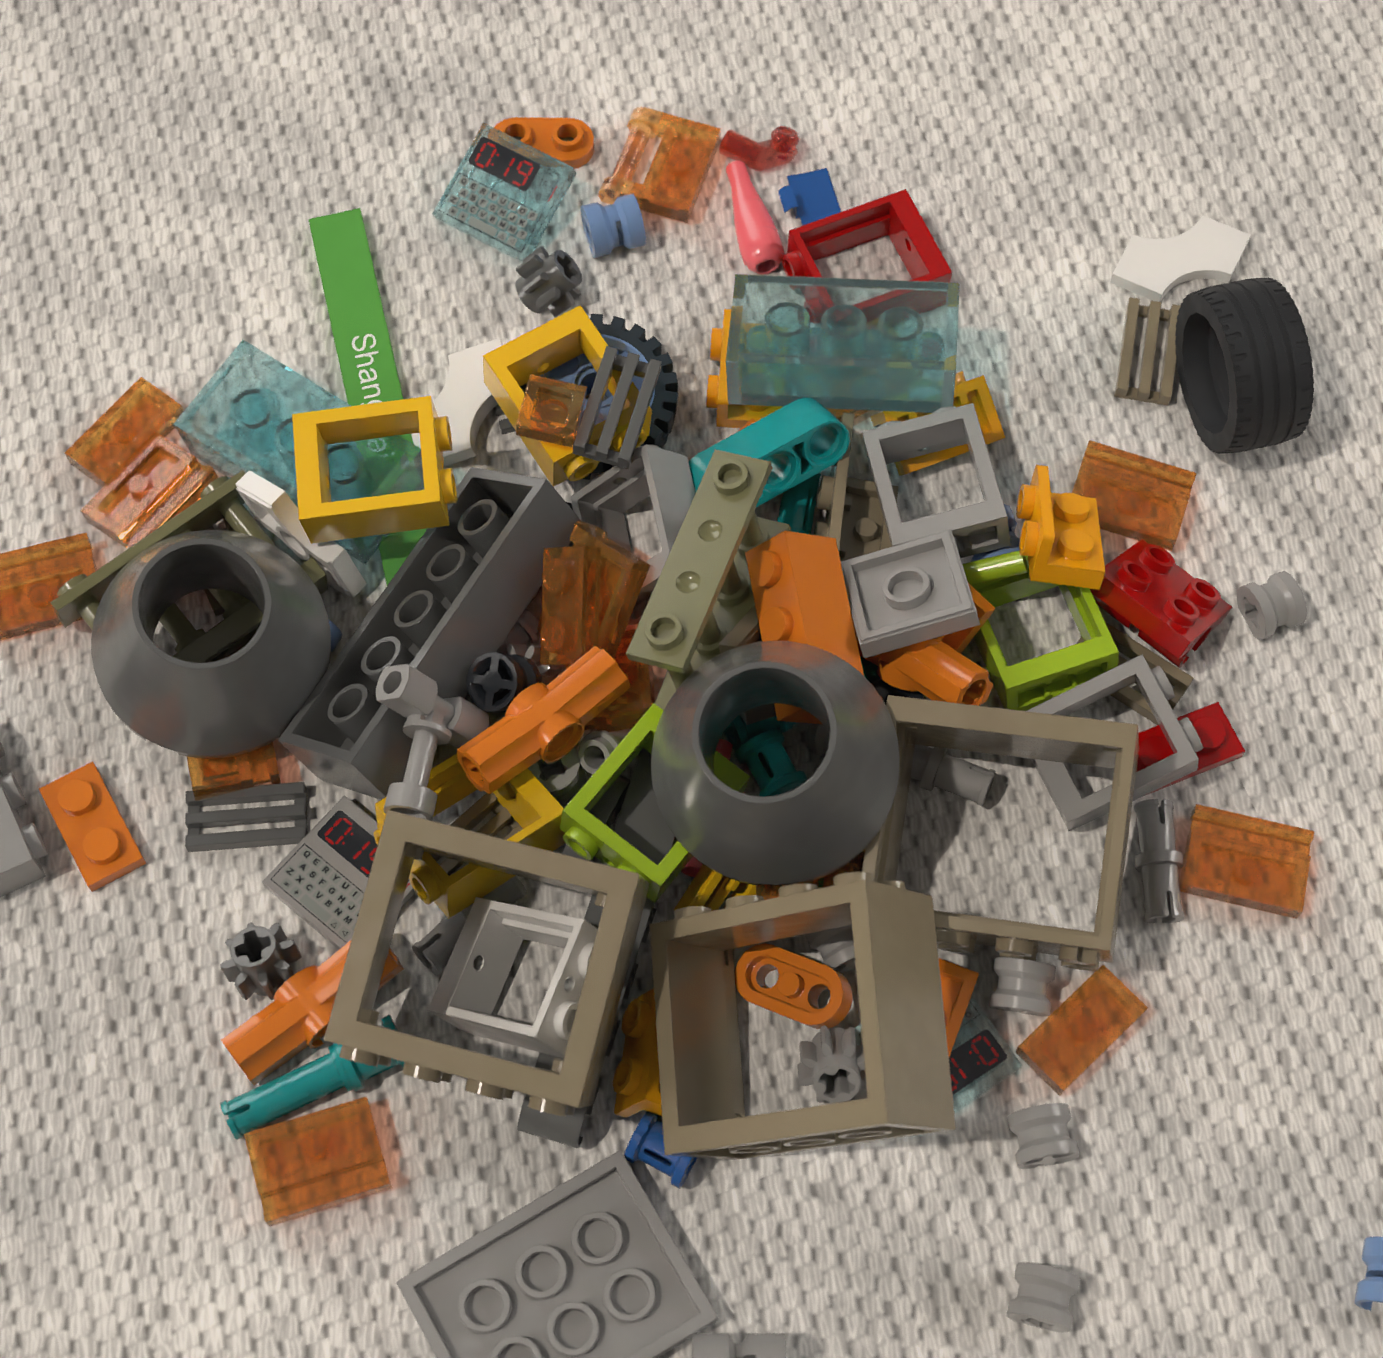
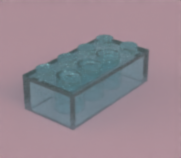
M735 274L726 355L728 404L786 406L795 400L806 397L814 398L825 408L933 413L940 408L953 406L960 283Z
M242 340L174 422V426L189 452L196 458L229 478L241 470L245 473L250 470L286 491L290 499L298 507L292 414L349 407L351 405L247 341ZM399 435L328 445L332 502L424 490L421 448ZM390 533L335 540L334 542L345 548L349 555L366 565Z

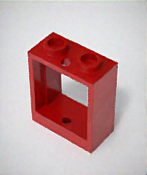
M906 189L789 230L787 254L782 256L784 271L789 282L793 286L800 284L806 295L804 305L811 324L815 328L822 326L830 343L946 301L952 277V271ZM888 235L912 280L837 306L814 261Z

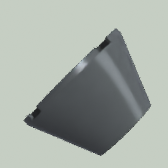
M200 530L179 534L157 542L131 559L118 572L103 594L96 611L91 636V654L95 675L106 701L119 719L136 735L145 741L147 739L161 747L176 751L179 755L205 759L226 758L255 751L281 737L328 670L331 654V631L328 614L317 587L303 568L288 554L276 546L248 534L225 530ZM204 589L232 591L250 600L262 612V622L250 642L235 654L222 660L208 663L182 661L166 654L153 643L155 629L164 612L178 599L195 591Z
M791 641L756 642L736 647L712 658L687 677L675 691L660 717L655 732L651 755L652 783L659 809L668 827L682 846L700 863L727 878L757 886L758 884H802L825 877L842 868L858 856L876 837L887 819L896 796L899 781V745L895 726L881 696L873 685L848 662L830 652L808 644ZM774 703L796 706L815 716L828 730L830 741L822 764L810 779L790 792L769 797L750 796L729 788L717 779L714 774L715 751L723 732L734 719L754 707Z

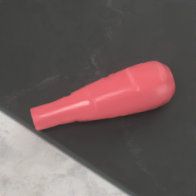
M740 160L733 161L727 165L726 173L731 186L734 223L743 263L750 271L762 275L769 274L775 271L782 262V256L784 255L783 244L765 204L751 182L746 164Z

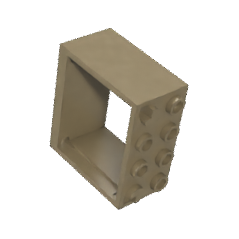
M888 695L886 707L895 726L899 745V781L896 796L887 819L876 837L865 849L862 872L872 873L873 881L875 882L896 881L915 745L1113 768L1114 775L1094 932L934 910L938 949L974 954L975 946L979 944L995 947V951L999 952V957L1036 961L1037 953L1058 955L1061 966L1085 971H1098L1099 961L1113 963L1139 754L1138 724Z
M850 872L834 876V886L818 889L817 885L814 884L787 885L779 888V897L764 900V897L758 895L735 896L725 900L726 908L712 911L710 907L705 906L679 908L674 911V919L650 924L665 1155L731 1160L749 1159L956 1130L932 896L905 889L904 881L875 882L873 881L872 873ZM852 925L868 1098L745 1116L733 948Z

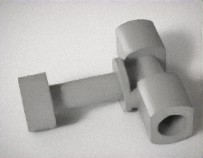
M409 664L385 667L376 686L377 701L407 718L403 726V733L413 739L403 782H395L389 785L383 810L386 814L387 810L432 821L437 794L427 788L437 745L449 743L458 749L489 727V716L486 712L462 697L442 699L437 695L438 686L436 681Z

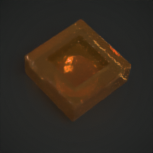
M530 374L516 423V435L573 448L586 401L587 387Z

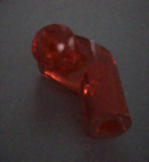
M779 126L772 131L771 139L756 142L730 129L721 141L719 153L735 161H743L747 167L753 170L763 171L790 163L798 153L796 146L799 142V136L794 129L787 126Z

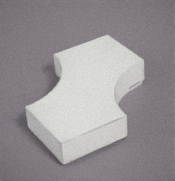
M1201 215L1192 228L1174 237L1151 239L1133 234L1112 274L1110 283L1156 302H1160L1170 289L1189 280L1213 279L1229 283L1251 235L1204 215Z
M500 338L448 355V377L441 393L433 401L438 417L447 416L451 429L452 451L443 452L444 467L476 457L477 434L488 413L498 405L484 383L483 355L502 346L503 343ZM412 433L418 465L423 471L420 433Z
M250 470L236 483L237 491L259 524L281 539L303 562L313 557L327 574L328 585L353 598L367 585L345 548L334 541L311 544L299 521L298 507L290 499L286 491Z

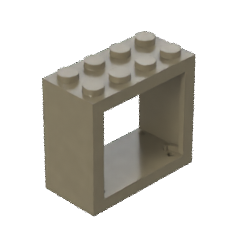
M387 810L324 1040L342 1045L339 1057L371 1066H378V1064L390 1066L393 1058L405 1062L402 1074L435 1083H440V1081L451 1083L452 1076L457 1075L468 1078L465 1091L503 1100V1097L512 1099L514 1091L531 1095L528 1104L529 1108L566 1117L567 1114L574 1115L575 1107L580 1108L593 1105L650 883L638 873ZM424 852L597 896L595 905L603 907L564 1060L554 1058L551 1071L376 1025L380 1012L374 1011L373 1006L414 859L422 861Z

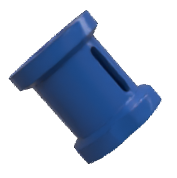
M648 1111L640 1120L624 1153L625 1159L632 1164L640 1160L670 1176L671 1185L679 1189L685 1183L698 1157L665 1155L663 1122L659 1121V1115Z

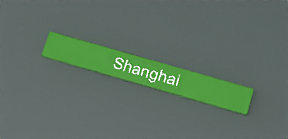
M357 208L308 219L348 407L402 400L403 394L361 209ZM411 434L356 441L368 497L424 490ZM427 529L376 535L387 585Z

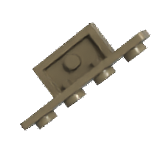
M843 412L841 422L849 431L850 443L844 456L831 466L830 476L822 475L817 497V509L826 510L825 522L817 521L813 534L836 538L841 562L891 547L874 482L847 477L854 414ZM892 485L897 503L899 486Z

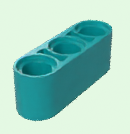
M800 398L691 458L688 462L695 493L713 452L717 449L771 462L772 470L756 507L838 462L848 450L850 435L846 426L814 398Z

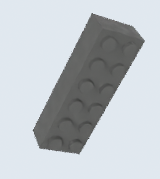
M475 467L469 469L456 488L457 503L448 504L449 526L428 528L278 739L317 778L380 800L387 796L390 784L403 782L413 739L403 733V726L407 718L377 701L376 686L378 679L385 667L409 664L436 681L438 686L437 695L442 699L462 697L464 699L468 695L467 675L470 666L479 656L485 653L496 652L505 643L509 632L528 604L537 596L540 586L557 561L566 553L570 542L583 525V522L547 479Z

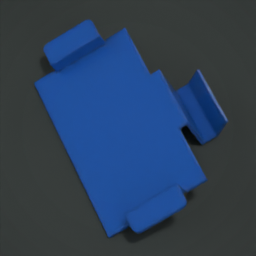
M827 168L787 176L789 185L782 187L778 191L784 213L793 208L795 218H800L802 226L841 212Z

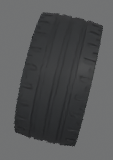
M1250 278L1209 286L1188 294L1183 299L1177 315L1175 331L1176 363L1182 395L1197 434L1200 436L1201 441L1205 443V446L1217 454L1240 453L1281 444L1302 435L1309 424L1313 408L1314 372L1311 350L1305 332L1306 329L1299 310L1290 293L1286 291V288L1273 278Z

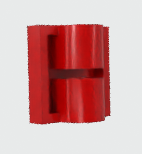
M1141 539L1105 565V575L1100 590L1090 589L1096 604L1126 628L1131 629L1133 626H1136L1140 630L1138 637L1178 668L1182 667L1190 658L1187 656L1191 649L1196 651L1210 632L1224 620L1232 609V606L1221 598L1219 591L1212 584L1203 579L1194 578L1175 564L1173 556L1167 550L1158 545L1149 544L1144 539Z

